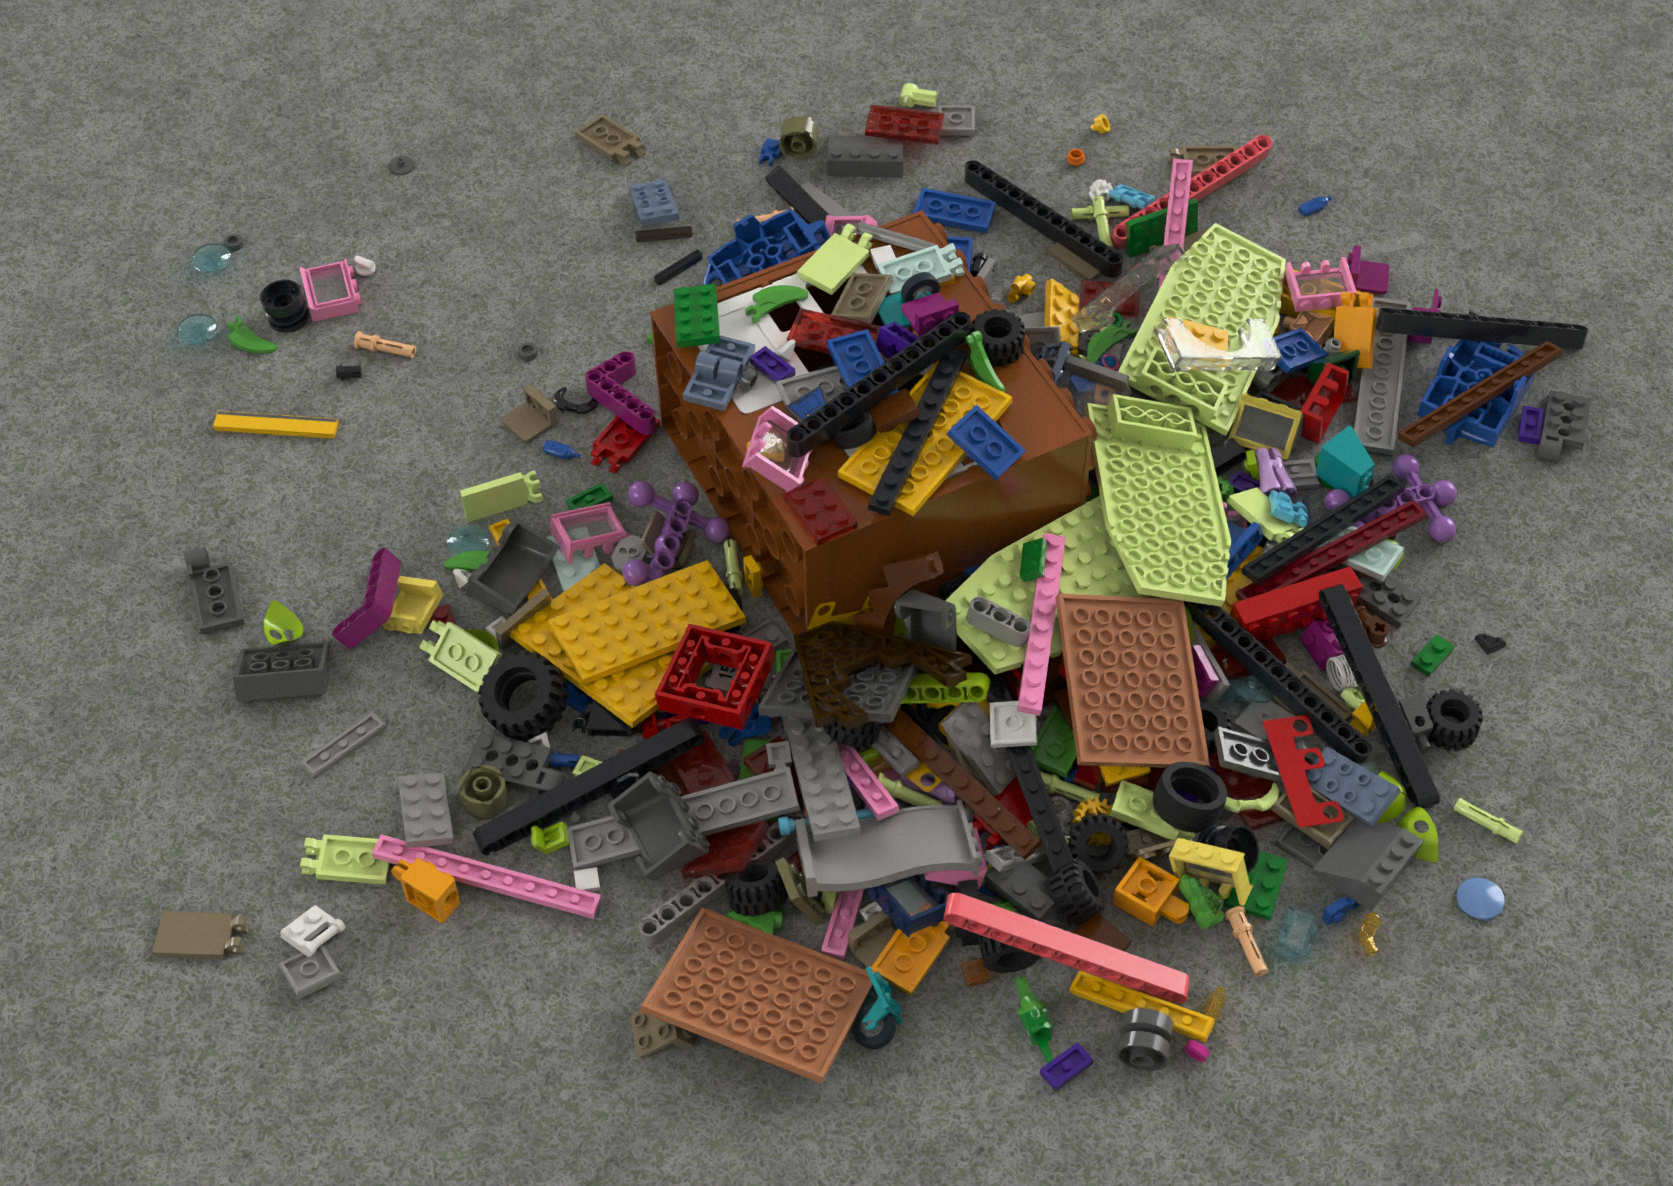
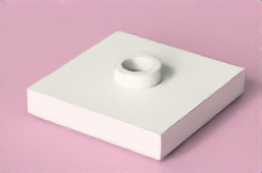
M1018 701L990 703L991 748L1037 745L1036 715L1017 711Z

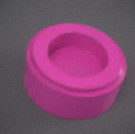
M1189 1040L1184 1047L1185 1052L1199 1062H1205L1210 1055L1209 1050L1195 1040Z

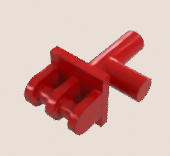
M653 712L652 715H649L641 722L642 736L648 739L661 732L662 728L667 729L689 717L678 715L658 720L656 712Z

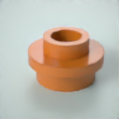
M1072 149L1067 154L1066 160L1070 165L1079 166L1085 162V155L1080 149Z

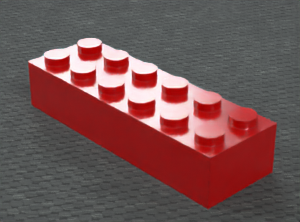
M1351 566L1235 602L1233 603L1230 616L1256 640H1271L1281 634H1290L1296 629L1308 628L1314 620L1329 621L1319 600L1320 590L1342 584L1347 590L1355 608L1363 586Z

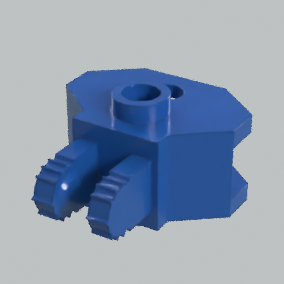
M756 702L743 730L723 726L719 732V737L726 739L732 734L728 744L731 747H735L745 737L749 739L751 736L766 735L771 729L770 717L759 715V704Z

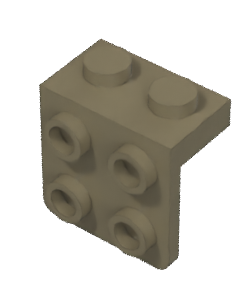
M530 384L523 388L525 402L501 418L502 423L524 443L531 441L558 423L555 404L551 400L548 401L540 390H536Z
M659 511L653 512L641 539L642 545L650 554L655 553L654 543L661 534L665 520ZM693 529L685 530L682 534L683 538L680 541L681 551L675 558L672 568L684 566L697 535Z
M1142 828L1128 831L1126 835L1129 838L1130 844H1128L1130 850L1129 854L1126 853L1127 860H1137L1139 856L1149 860L1151 857L1156 856V853L1158 857L1171 853L1176 840L1171 841L1168 838Z
M882 910L874 912L866 922L856 925L850 930L848 934V949L865 968L868 966L872 967L896 931L891 927V918Z
M641 1010L631 1015V1025L639 1057L645 1058L670 1044H674L684 1050L694 1047L692 1032L644 1014Z

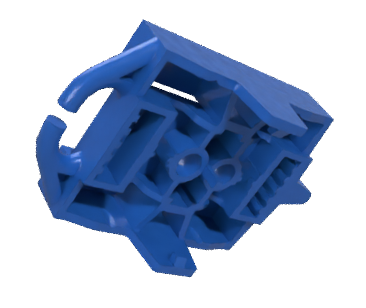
M792 208L776 214L762 223L753 214L746 216L733 224L735 238L707 257L709 262L703 284L711 285L715 279H719L723 284L819 249L831 237L825 222L819 220L807 225Z
M1460 339L1455 347L1449 346L1442 357L1437 374L1420 402L1417 416L1422 418L1522 357L1524 355L1523 352L1509 344L1505 352L1500 350L1502 343ZM1536 372L1529 377L1523 376L1521 380H1516L1511 388L1443 429L1447 431L1445 444L1451 445L1459 437L1494 447L1533 383Z

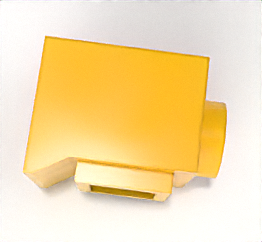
M1364 701L1352 713L1351 716L1354 719L1349 724L1362 735L1368 737L1369 731L1372 732L1376 725Z

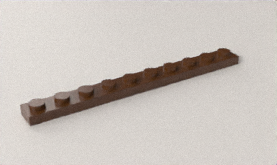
M1546 341L1398 432V439L1414 448L1508 390L1516 380H1521L1523 376L1529 377L1562 356L1563 349Z
M900 708L892 722L882 723L1024 860L1042 845L1041 841Z

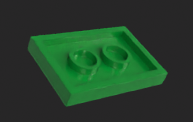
M1259 851L1255 868L1250 873H1247L1249 883L1253 887L1243 906L1246 914L1271 921L1288 859ZM1235 887L1232 888L1224 906L1230 909L1242 906L1239 905Z

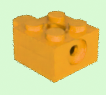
M1140 856L1114 891L1113 905L1151 927L1155 926L1161 916L1176 924L1184 923L1189 912V904L1176 897L1180 879Z
M417 858L411 865L401 859L397 863L398 866H394L391 869L393 876L401 881L406 901L443 924L461 904L455 878L447 872L442 873L432 862H425Z

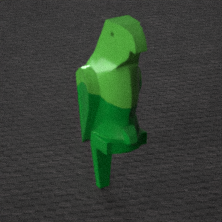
M1026 976L1018 977L1015 981L1021 1002L1020 1008L1017 1009L1018 1016L1032 1045H1038L1047 1063L1053 1060L1048 1041L1051 1040L1053 1026L1051 1021L1049 1022L1045 1004L1039 1002L1036 995L1032 992Z

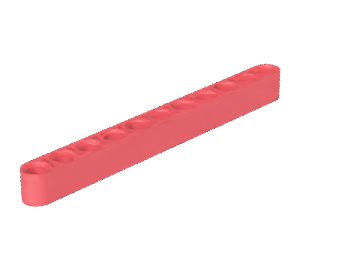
M1260 135L1191 178L1189 200L1194 198L1197 202L1264 160L1272 146L1271 138L1266 135ZM1169 193L1118 224L1114 228L1111 237L1113 248L1122 249L1126 247L1127 221L1167 208Z
M951 893L947 897L944 921L951 925L1169 1002H1174L1175 1000L1177 1003H1184L1187 1001L1190 978L1183 972L964 894Z

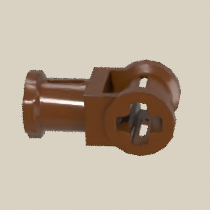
M1361 605L1355 610L1372 647H1384L1387 643L1386 635H1388L1390 630L1388 623L1381 620L1377 615L1372 617L1367 612L1366 606Z

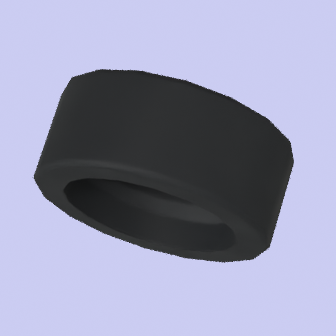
M864 412L836 432L833 437L839 448L852 449L869 442L876 434V427L871 415L868 412Z

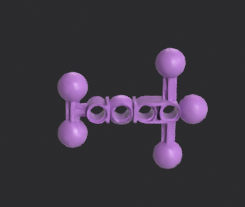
M1403 454L1394 461L1393 471L1399 479L1407 480L1410 487L1352 526L1359 528L1415 500L1427 512L1431 522L1429 524L1430 536L1437 542H1448L1456 534L1455 523L1449 517L1442 516L1435 504L1439 506L1452 504L1457 497L1456 487L1447 480H1439L1433 486L1423 484L1418 476L1420 469L1418 460L1412 455ZM1341 489L1330 491L1324 500L1325 508L1328 512H1331L1350 500V495Z
M640 480L631 484L628 490V498L633 505L641 508L651 505L667 514L661 534L654 543L655 553L652 556L653 560L650 562L649 567L644 561L639 559L627 562L623 568L625 582L637 587L665 576L673 567L675 558L681 551L680 541L683 538L682 534L685 532L688 523L704 530L706 538L718 544L727 540L730 535L731 527L728 521L722 517L707 519L692 511V506L698 501L699 492L696 486L690 482L685 481L674 487L672 491L674 502L655 494L653 486L646 481Z

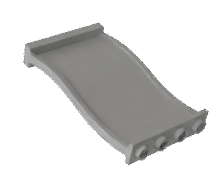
M957 800V805H924L899 809L898 813L879 821L876 817L859 821L861 834L814 841L810 825L805 824L804 819L795 820L796 839L807 897L817 896V891L838 892L876 887L913 875L934 871H972L974 877L978 876V866H982V857L980 852H976L978 851L976 837H973L972 822L968 823L970 822L968 808L964 809L962 800Z

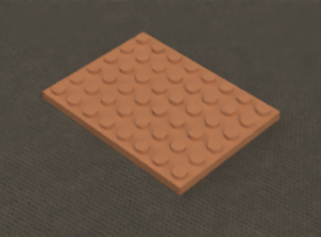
M1058 593L1055 599L1078 765L1167 768L1170 764L1185 761L1197 763L1208 768L1210 766L1184 601Z
M702 907L642 1003L641 1012L822 1084L860 1009H862L873 984L867 971Z

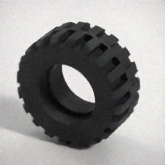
M521 650L519 654L515 651L509 653V657L505 658L503 656L499 658L495 666L493 664L490 666L489 673L483 676V686L480 685L478 693L482 697L478 698L479 706L482 707L481 712L492 726L507 737L515 740L523 738L526 741L532 739L533 736L544 733L546 730L551 731L554 728L553 724L561 720L563 717L561 713L566 711L568 705L565 700L569 698V691L566 690L568 685L563 678V674L547 658L542 657L536 652L530 653L528 650ZM538 680V690L533 701L521 710L510 711L509 702L514 690L526 681Z

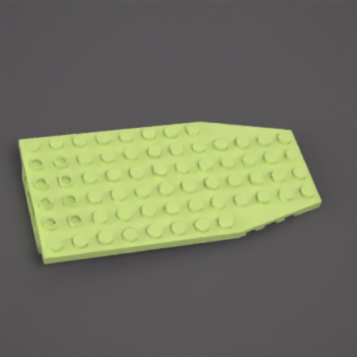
M1215 223L1170 267L1118 372L1129 375V386L1162 403L1190 407L1194 420L1226 436L1240 408L1241 395L1247 392L1265 353L1260 345L1264 340L1272 338L1279 323L1280 297L1283 290L1282 280L1284 279L1286 259ZM1170 316L1228 331L1226 366L1220 367L1177 356L1166 351L1167 322Z
M1112 394L1107 406L1087 403L1085 415L1093 421L1097 430V440L1092 442V454L1105 527L1137 593L1222 607L1226 594L1227 563L1230 557L1231 538L1205 425L1200 422H1194L1190 407Z
M1100 496L991 555L945 600L956 606L957 635L994 674L1021 667L1024 664L1027 641L1023 646L1015 647L969 624L966 620V615L970 602L975 597H983L1026 618L1030 622L1036 579L1023 582L1020 578L1023 543L1043 538L1044 532L1066 537L1058 593L1166 599L1137 593L1105 527ZM1057 606L1049 654L1051 658L1060 656L1063 652Z

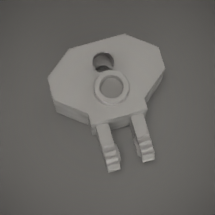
M630 535L621 539L611 556L612 567L623 576V568L627 562L639 559L648 565L653 560V554L648 553L643 547L640 537Z

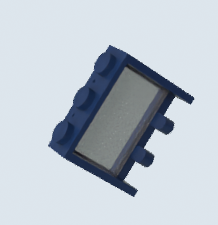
M921 874L920 877L913 875L880 886L867 888L869 897L882 908V911L893 920L897 928L902 930L907 937H910L912 933L944 921L946 892L943 887L937 888L933 892L930 889L931 881L925 880L924 874Z

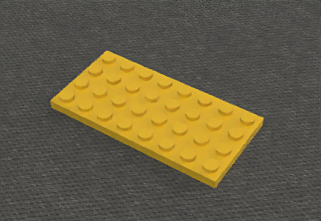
M939 360L909 392L916 405H918ZM960 372L894 507L914 516L967 455L946 435L947 432L976 405L996 422L1012 404L1013 397ZM909 422L896 426L890 432L879 433L876 428L875 436L869 442L860 446L838 470V478L873 495Z
M706 560L549 619L548 625L582 683L585 685L676 650L688 624L725 631L746 623V616L709 561Z

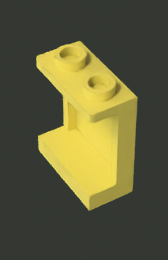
M400 576L397 585L401 591L394 601L390 618L382 626L389 631L396 630L409 634H422L444 594L437 581Z

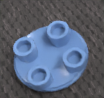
M1468 879L1457 890L1458 908L1471 917L1491 921L1500 914L1504 907L1505 900L1501 889L1487 879Z

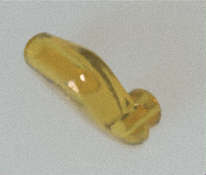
M1375 912L1366 914L1358 933V938L1369 957L1379 953L1374 936L1381 923V918Z

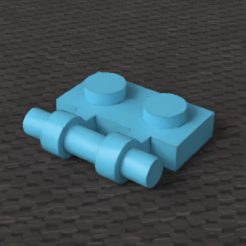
M1123 184L1115 186V189H1111L1108 195L1119 203L1125 202L1130 204V207L1135 209L1137 207L1144 209L1152 204L1156 198Z
M1272 490L1268 496L1271 514L1289 524L1294 522L1300 527H1306L1309 521L1306 506L1302 502L1294 504L1286 493H1278Z

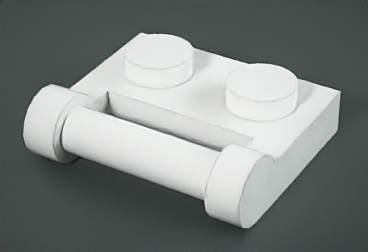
M314 905L280 932L282 939L307 957H311L316 953L318 947L335 934H341L346 927L340 919H334ZM328 927V929H326L323 933H321L319 936H317L310 942V940L313 937H315L317 934H319L321 931Z

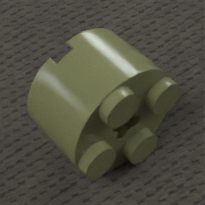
M792 117L784 120L779 143L780 150L784 155L787 156L788 154L792 156V159L806 160L816 152L819 130L811 117Z
M480 765V768L474 770L471 768L463 774L459 782L460 794L464 809L470 815L477 818L493 819L504 810L508 803L506 782L501 771L496 767Z

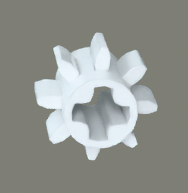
M1105 179L1096 180L1089 187L1091 190L1089 195L1091 200L1093 198L1096 199V196H1103L1104 202H1107L1110 199L1108 196L1111 189L1113 190L1112 185L1107 183Z

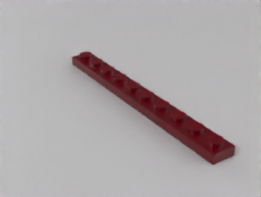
M1412 500L1303 556L1257 585L1253 582L1236 591V598L1241 601L1311 579L1425 520L1427 512L1415 500Z

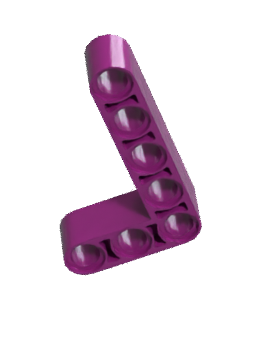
M623 351L585 374L587 393L639 433L651 435L656 432L655 411L620 385L636 374L635 356L632 352Z
M385 547L381 548L372 559L363 605L341 621L332 632V636L348 649L354 648L382 626L392 614L401 561Z

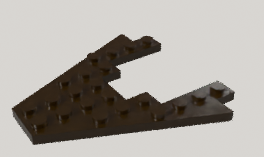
M830 621L793 635L816 728L838 721L850 730L869 722L868 713L840 692L852 686L851 678L848 675L861 668H867L873 663L879 661L892 670L911 662L947 688L955 687L959 683L966 681V671L961 668L972 664V656L970 654L836 621Z

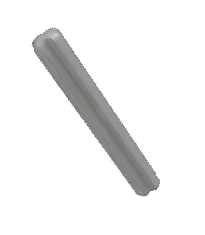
M859 222L856 227V233L859 235H863L866 232L872 235L873 239L913 251H919L936 245L863 222Z

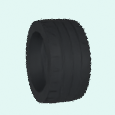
M1176 762L1172 765L1170 764L1161 774L1154 790L1152 802L1157 814L1170 826L1190 833H1199L1206 827L1214 826L1219 819L1226 803L1227 789L1222 779L1209 768L1193 762ZM1175 790L1192 793L1205 804L1190 802L1182 798Z

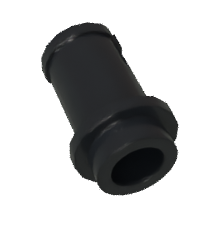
M977 253L973 257L974 263L970 271L973 277L978 275L987 261V256L983 253Z
M340 364V366H336V376L341 378V380L343 378H361V365L343 366Z

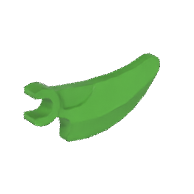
M777 285L762 289L753 294L752 299L757 304L747 307L745 315L755 314L752 316V323H758L761 317L776 308L795 301L808 299L809 293L805 289L789 285Z
M239 316L235 317L236 323L227 321L228 329L233 331L228 335V340L237 348L260 354L277 351L276 344L268 342L253 333L242 323V319Z
M1126 321L1123 327H1115L1112 322L1103 325L1090 339L1087 349V360L1091 363H1097L1102 355L1114 345L1128 337L1136 336L1138 329H1127L1131 327V321Z
M972 332L971 335L965 337L967 344L971 347V354L968 355L971 369L978 380L1005 392V387L998 379L982 345L981 332Z
M479 550L457 554L444 562V568L446 570L477 571L481 563L486 564L489 559L486 557L489 552Z

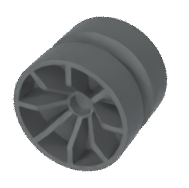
M1135 1008L1126 1011L1122 1016L1121 1036L1117 1048V1058L1128 1067L1148 1071H1157L1165 1068L1169 1062V1043L1172 1040L1174 1027L1172 1019L1166 1014L1153 1009Z

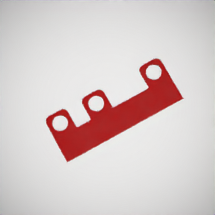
M1305 715L1262 721L1298 827L1341 822L1344 816L1340 804L1336 801L1316 803L1305 770L1324 767L1325 762L1321 751L1318 748L1297 750L1293 737L1306 736L1313 733L1310 719ZM1296 720H1303L1307 723L1308 728L1304 732H1298L1294 729L1293 723ZM1313 752L1318 755L1319 762L1315 765L1308 764L1305 761V755ZM1326 806H1333L1337 809L1338 816L1333 819L1327 818L1323 813V809Z

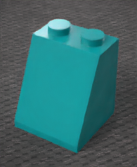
M1350 425L1321 447L1316 475L1335 489L1346 491L1350 498H1353L1369 488L1370 481L1374 476L1373 469L1375 464Z

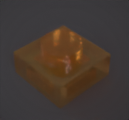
M982 958L961 962V970L967 988L990 983L988 968L984 967Z

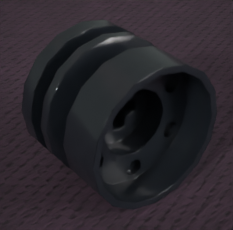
M282 279L268 284L262 290L260 301L266 312L269 325L273 330L288 333L300 329L307 323L310 317L309 309L304 300L301 287L297 282Z
M1244 825L1206 827L1199 834L1198 843L1245 853L1244 862L1247 873H1250L1255 868L1259 857V845L1254 832L1249 827ZM1200 865V867L1205 871L1223 875H1232V873L1217 870Z

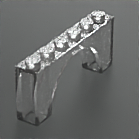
M1179 243L1157 246L1071 317L1072 321L1081 334L1102 332L1116 320L1113 313L1127 298L1148 283L1167 274L1170 267H1175L1174 271H1176L1189 258Z
M1163 318L1154 330L1171 370L1270 371L1276 367V364L1282 358L1264 319H1247L1237 331L1240 337V349L1234 351L1219 350L1203 343L1187 329L1181 318Z

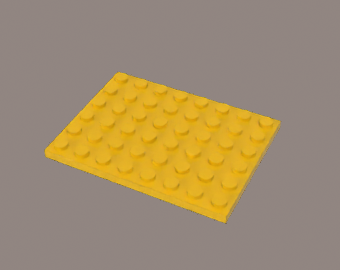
M604 563L554 598L547 607L536 612L534 616L524 623L519 624L517 628L510 632V637L528 651L539 653L542 657L547 658L560 670L563 677L634 728L640 721L642 722L659 709L655 692L676 650L584 685L548 625L549 619L635 587L625 582L620 573ZM704 663L698 678L711 669L712 663Z

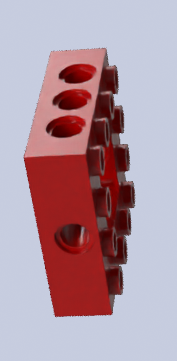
M688 624L655 692L659 710L743 730L776 659L772 642ZM705 662L738 669L734 680L730 682V689L725 699L721 690L716 688L711 690L695 684Z

